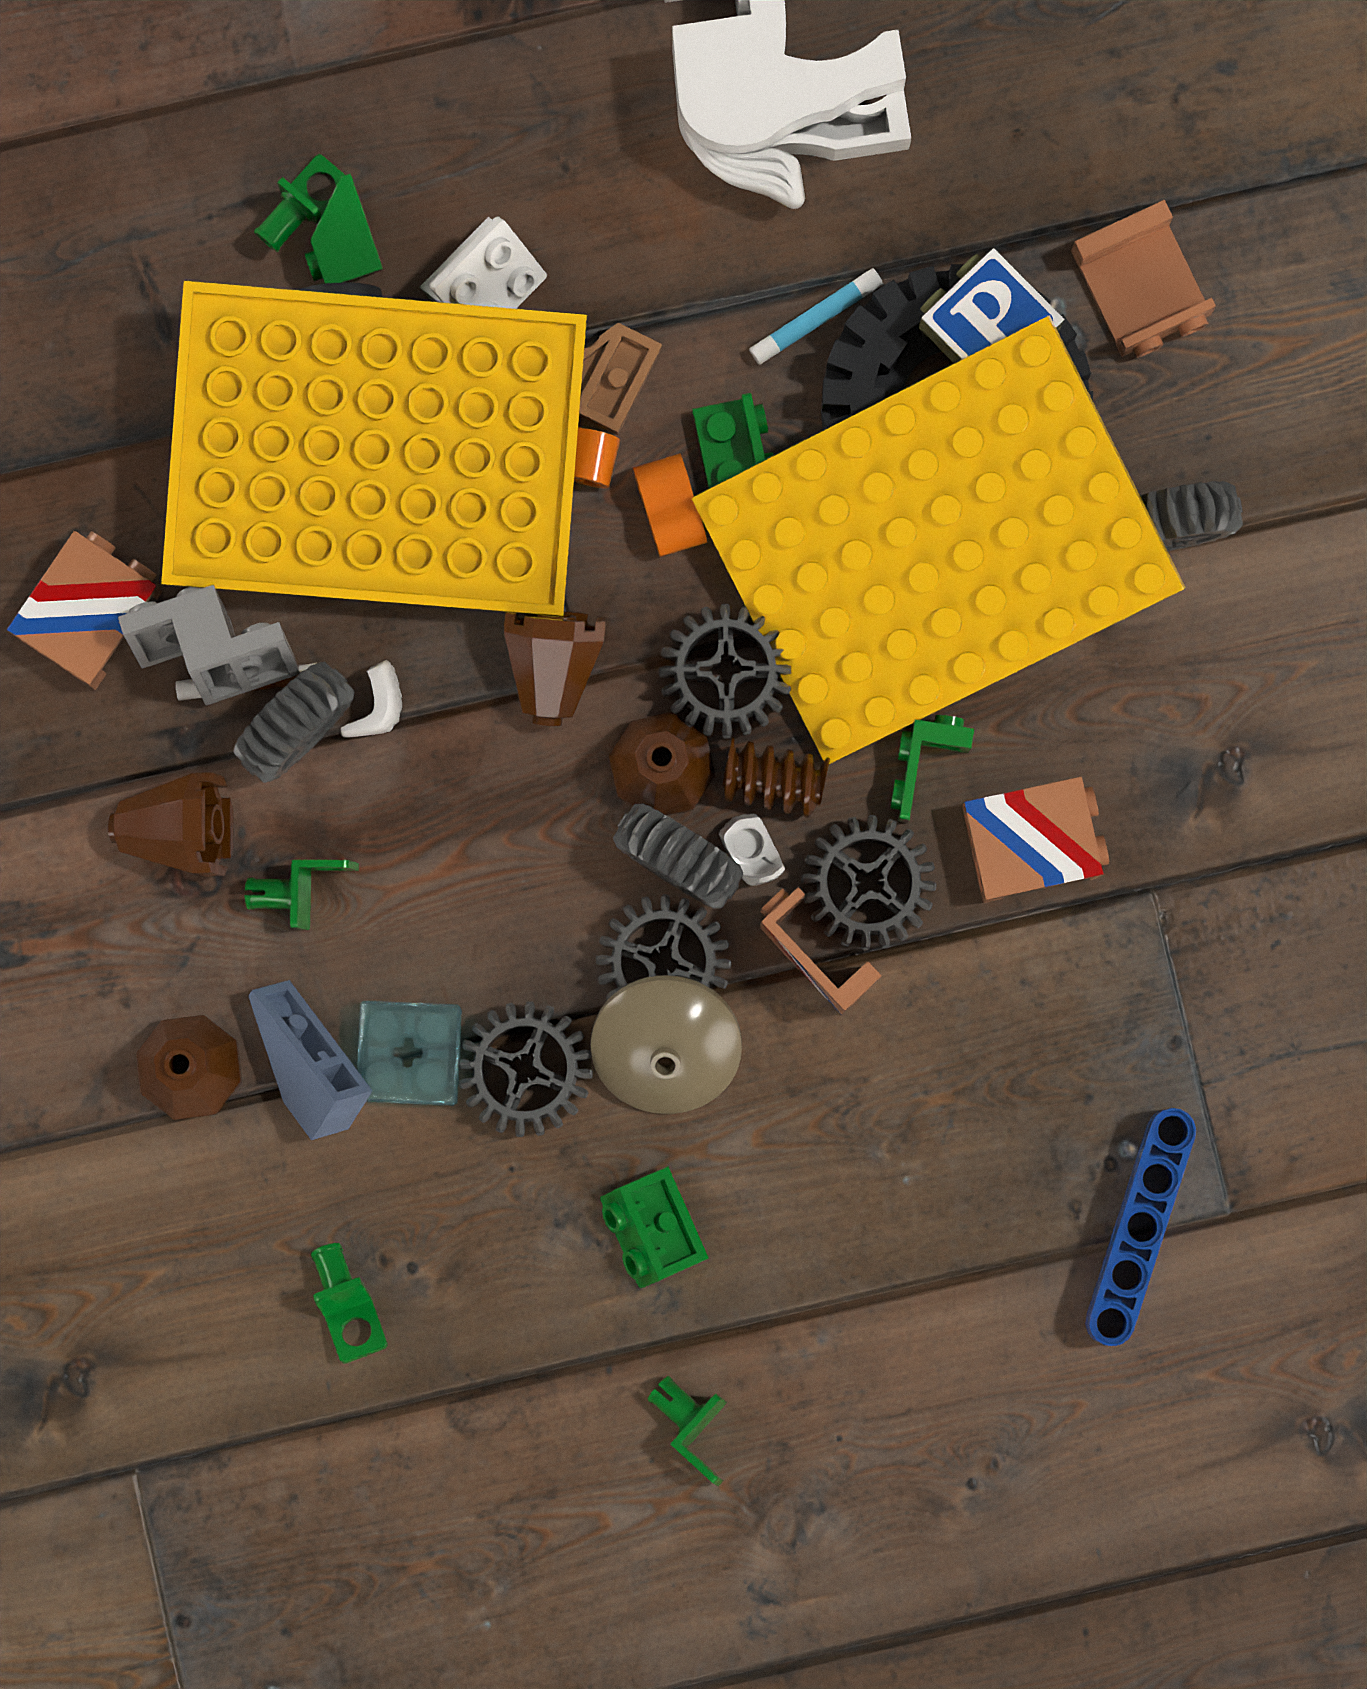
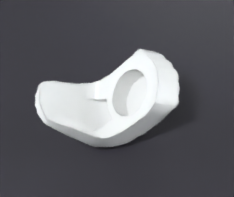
M384 660L370 667L367 671L374 694V709L365 718L341 727L343 737L368 736L390 732L393 726L399 722L402 710V694L399 689L395 668L389 661Z
M756 814L735 816L720 830L719 836L728 856L741 866L743 870L742 879L748 885L757 886L765 884L783 874L785 867L766 827Z

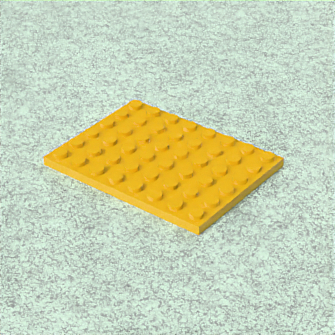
M184 281L161 584L204 588L214 585L217 589L563 616L587 315Z
M1050 315L691 498L753 622L755 623L759 617H765L764 625L759 632L765 636L770 631H779L777 639L769 642L772 650L784 649L780 657H775L776 665L787 664L791 666V674L780 675L784 683L791 687L790 695L823 761L826 757L830 758L829 764L914 723L915 719L920 720L1186 588Z

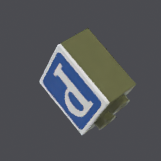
M993 248L984 258L978 253L971 257L956 273L961 280L947 293L940 288L923 304L920 310L925 315L921 318L919 328L955 364L1049 315L1057 331H1059L1064 318Z

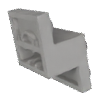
M214 585L205 588L191 586L180 591L175 598L160 603L144 602L131 608L128 614L118 617L123 635L141 668L143 669L183 655L188 672L206 706L300 674L295 656L280 623L277 622L271 625L269 623H257L244 629L242 635L236 636L229 615Z

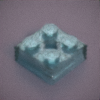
M385 1001L361 1002L357 1071L373 1090L366 1102L450 1106L457 1104L462 1015L460 1006L456 1004ZM406 1039H413L414 1047L422 1049L423 1055L422 1058L413 1060L412 1067L406 1068L404 1067L403 1059L395 1057L396 1048L404 1047Z

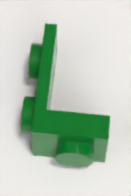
M935 715L934 722L915 719L912 731L902 730L898 760L907 761L904 781L895 779L890 809L899 810L898 822L908 823L910 820L921 746L964 753L970 752L974 729L964 727L965 719L948 715Z

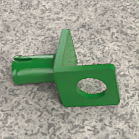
M321 154L316 155L291 184L283 177L277 182L281 192L280 197L283 200L265 221L254 230L256 236L276 253L304 220L312 221L317 226L331 197L324 201L313 199L307 191L310 179L317 174H327L333 178L337 186L341 176L345 175Z
M292 860L291 876L289 879L247 878L245 890L265 892V895H245L246 907L248 910L289 909L291 928L309 930L311 871H359V863L350 860Z
M331 1243L321 1246L311 1253L324 1289L315 1293L313 1298L326 1319L340 1361L343 1364H347L387 1348L388 1343L369 1291L361 1278L352 1279L342 1253L341 1244ZM352 1320H365L371 1326V1335L367 1342L359 1346H352L346 1343L343 1338L345 1326Z
M667 1376L658 1385L673 1400L670 1402L656 1389L651 1392L647 1400L651 1404L653 1403L680 1428L678 1431L679 1435L670 1445L708 1480L719 1487L723 1480L687 1447L727 1402L721 1396L715 1394L706 1404L699 1405L670 1376Z

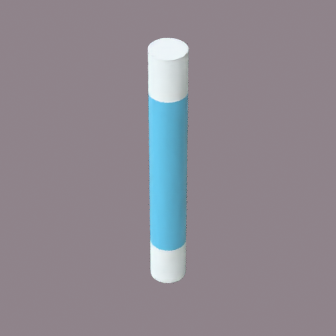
M874 268L865 272L749 348L753 358L761 365L882 286L883 282Z

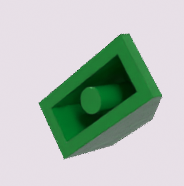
M351 173L341 176L310 239L313 251L304 253L314 282L324 279L325 283L349 282L383 270Z

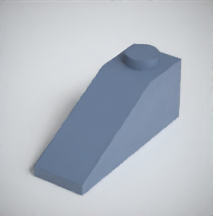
M290 980L252 990L248 997L286 1107L311 1140L348 1130L373 1090Z

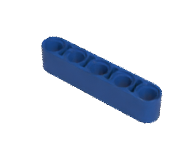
M1169 1108L1158 1111L1150 1118L1146 1126L1086 1314L1085 1325L1087 1332L1093 1340L1100 1344L1108 1346L1123 1344L1131 1337L1135 1329L1195 1140L1196 1127L1194 1120L1187 1112L1181 1109ZM1166 1117L1178 1119L1184 1129L1181 1141L1174 1146L1165 1144L1158 1134L1159 1124ZM1153 1164L1163 1167L1169 1177L1167 1187L1157 1194L1148 1191L1143 1183L1145 1170ZM1138 1212L1147 1214L1153 1222L1151 1236L1141 1242L1133 1239L1127 1229L1129 1219ZM1128 1260L1136 1266L1138 1280L1131 1288L1123 1290L1113 1282L1112 1272L1116 1264L1120 1261ZM1109 1308L1117 1310L1123 1319L1121 1331L1113 1337L1103 1336L1097 1328L1098 1316Z

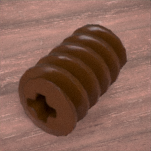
M732 737L722 784L725 801H732L738 790L742 789L745 805H752L758 793H761L765 809L770 810L777 798L780 797L782 798L784 813L790 814L799 801L802 803L804 817L809 818L817 805H821L830 758L826 757L820 768L816 770L812 754L807 753L799 766L795 765L793 750L787 749L778 762L775 760L774 747L771 745H767L759 758L756 757L755 746L752 741L746 743L741 753H736L735 739Z

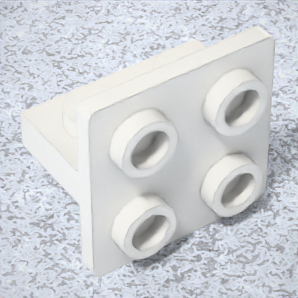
M488 217L420 288L433 302L517 309L546 279L547 274L503 219L495 217L492 220Z

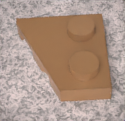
M617 323L600 335L596 342L584 348L579 416L619 435L663 348V344Z

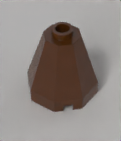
M506 611L504 635L522 712L533 715V724L562 726L563 718H573L605 639L607 617L597 616L595 625L587 624L588 614L581 612L564 611L563 616L527 613V616H524V618L517 619L518 612Z
M672 712L631 721L609 755L618 798L632 807L634 804L649 805L666 816L693 811L715 777L707 736L696 727L687 726L685 720ZM666 752L671 756L670 763L663 767L657 766L652 761L654 754L661 756Z
M212 772L190 773L120 801L115 813H111L108 820V833L111 842L117 843L119 852L205 877L225 876L228 867L219 865L221 859L231 858L234 850V810L230 797H220L218 788L227 787L224 776Z
M205 1015L162 1020L136 1053L141 1094L174 1120L217 1115L232 1093L242 1083L238 1041ZM182 1056H186L189 1060L188 1070L183 1074L177 1073L176 1064L182 1062Z

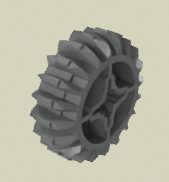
M1225 481L1184 484L1140 495L1167 551L1199 546L1207 542H1214L1220 538H1226L1231 534H1235L1243 525L1241 517L1243 509L1240 497H1237L1235 486Z
M729 604L721 605V619L713 620L709 607H704L701 609L703 625L698 626L691 616L684 618V625L690 632L687 637L680 631H671L670 638L680 646L679 650L670 647L662 649L661 656L666 660L675 662L674 666L659 668V677L675 679V683L668 684L662 688V694L664 697L679 694L681 698L671 706L672 713L676 715L688 707L691 712L687 716L685 724L692 727L696 724L699 717L705 719L703 734L707 737L711 736L714 723L723 724V739L731 738V724L739 723L743 736H748L751 734L749 718L754 717L761 727H765L768 725L769 720L762 709L766 706L775 713H780L782 710V704L773 698L772 695L773 693L787 696L790 694L791 687L786 683L777 681V679L781 677L780 674H791V666L787 664L776 665L775 657H780L784 649L772 650L769 642L777 639L779 635L778 630L770 631L765 636L759 632L765 622L764 616L756 619L752 626L746 623L749 612L745 606L741 607L738 620L729 619ZM718 633V650L714 657L707 661H698L697 664H685L689 653L698 642ZM733 633L751 640L762 652L766 663H756L755 661L740 658L734 650ZM725 647L728 649V660L733 661L732 668L738 666L741 672L732 675L728 696L724 694V683L719 682L720 675L717 677L712 675V670L720 668ZM755 679H767L763 691L752 703L734 710V692L739 685L744 682L755 681ZM685 680H697V682H705L714 686L719 697V710L707 707L698 701L689 690Z
M325 661L310 665L306 671H302L293 681L291 680L285 688L278 692L265 705L262 711L253 718V721L238 738L234 754L240 759L241 765L252 776L256 775L263 783L278 779L283 773H287L294 764L298 763L334 727V724L350 707L354 697L353 689L347 683L346 678L336 668L332 669Z
M634 804L629 813H625L619 822L618 830L613 837L616 847L632 860L686 895L711 908H722L727 900L731 899L739 887L738 883L743 876L741 866L725 852L649 805Z
M875 815L868 817L867 830L860 831L859 822L856 817L849 818L848 828L850 834L844 836L839 826L836 824L831 826L829 831L836 842L831 846L825 839L819 837L815 841V846L825 854L824 857L821 859L815 855H807L805 859L807 865L818 869L817 875L803 874L801 877L802 884L816 885L817 891L805 894L803 902L805 904H812L819 901L822 908L811 914L810 918L812 921H820L827 915L832 921L826 926L824 934L827 937L832 936L838 926L846 930L841 939V945L848 947L851 943L853 934L861 935L860 948L863 951L869 950L871 935H878L879 945L882 949L890 946L887 932L891 930L894 931L900 941L906 940L908 934L902 925L905 920L913 927L920 928L923 921L913 912L914 908L917 907L923 911H930L933 903L929 900L919 897L920 892H933L937 886L936 882L921 881V874L930 873L935 869L933 862H925L918 865L916 858L922 856L927 851L925 844H919L910 851L906 844L911 840L914 832L911 829H907L900 839L892 836V833L896 828L897 822L893 819H889L884 832L876 831L878 821ZM859 843H876L887 847L886 851L875 862L869 864L860 863L842 852L844 849ZM899 857L905 864L910 879V891L906 903L896 896L897 893L891 889L887 881L888 872ZM831 863L841 870V873L846 876L851 886L849 895L838 909L833 904L827 887V875ZM882 863H885L886 866L879 874L881 879L877 882V884L882 885L881 893L877 894L870 890L865 895L862 894L855 903H852V899L858 893L856 887L861 883L855 881V872H861L863 875L868 876L872 871L875 872ZM867 902H876L895 914L894 917L875 924H865L849 919L862 904Z
M667 894L661 896V910L652 911L650 898L643 897L641 903L645 913L639 916L636 915L630 905H626L623 911L630 922L624 926L618 920L612 918L608 923L612 930L619 933L617 939L614 940L608 936H601L599 940L602 946L613 949L611 956H596L597 965L611 966L612 969L611 973H605L598 977L599 984L607 985L615 981L617 986L616 989L607 994L606 999L608 1000L614 993L628 985L622 974V956L642 964L647 969L649 977L656 976L655 964L650 962L649 958L638 954L643 953L651 956L656 951L660 956L659 950L666 949L671 938L674 939L671 946V960L678 963L679 967L689 971L685 972L676 968L673 973H670L667 969L668 975L689 978L707 987L713 985L717 988L725 989L728 981L714 976L715 969H730L731 961L716 959L715 952L728 949L729 943L727 940H719L712 943L710 936L716 934L721 929L720 924L713 922L704 929L700 922L706 917L707 910L703 907L696 911L693 918L685 915L690 900L687 898L681 899L678 912L669 910L670 896ZM654 922H670L662 941L655 946L648 947L628 942L630 937L645 925ZM684 927L690 930L701 943L706 959L705 969L687 962L679 954L678 945Z
M526 1002L525 1017H517L515 1005L508 1003L506 1004L508 1020L501 1022L497 1013L491 1010L487 1013L488 1019L494 1025L490 1031L487 1032L478 1023L472 1026V1030L475 1034L482 1037L479 1045L468 1040L463 1041L462 1048L475 1053L473 1061L458 1060L457 1067L463 1070H472L473 1077L464 1078L458 1083L461 1089L476 1087L478 1093L469 1097L466 1100V1104L470 1108L477 1106L482 1101L487 1105L479 1115V1120L483 1123L490 1120L495 1112L501 1116L496 1124V1131L503 1133L507 1128L509 1120L516 1121L515 1135L517 1137H524L526 1132L525 1122H533L536 1135L541 1136L545 1134L542 1119L550 1117L552 1124L557 1129L563 1126L562 1119L556 1113L561 1107H564L573 1116L578 1113V1108L569 1102L568 1099L572 1093L580 1098H587L589 1092L575 1085L577 1078L591 1079L593 1072L589 1069H578L577 1061L588 1060L592 1055L590 1050L575 1052L572 1047L584 1039L581 1031L573 1033L568 1038L564 1035L563 1032L571 1024V1019L568 1016H564L554 1026L550 1023L554 1015L553 1007L546 1006L542 1018L539 1019L534 1017V1002ZM534 1028L525 1047L517 1053H506L491 1047L500 1036L511 1030ZM548 1034L560 1044L567 1061L566 1078L549 1071L542 1064L541 1053ZM536 1045L533 1053V1066L539 1070V1073L550 1077V1080L547 1081L536 1077L535 1080L531 1081L528 1077V1083H521L518 1092L514 1094L518 1084L516 1081L518 1073L511 1069L510 1065L501 1062V1059L504 1058L514 1062L519 1057L522 1061V1056H529L533 1046ZM485 1061L502 1068L508 1074L509 1086L502 1105L494 1099L486 1086L484 1079ZM542 1085L560 1092L551 1103L540 1109L516 1111L525 1092L532 1086Z

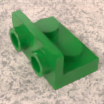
M751 393L742 394L739 400L692 409L708 489L774 456L773 452L764 453L760 434L768 433L767 419L763 404L754 405Z
M669 1166L600 1197L603 1206L602 1215L608 1229L615 1233L623 1251L622 1260L629 1276L635 1279L639 1288L651 1285L709 1259Z

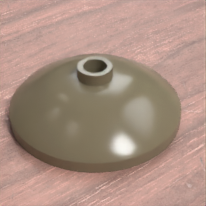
M670 975L653 976L624 986L614 993L602 1006L592 1029L591 1055L599 1078L618 1099L646 1112L676 1114L704 1106L718 1097L731 1083L741 1059V1032L732 1009L714 990L689 978ZM662 1057H668L674 1063L671 1065H661L657 1060Z

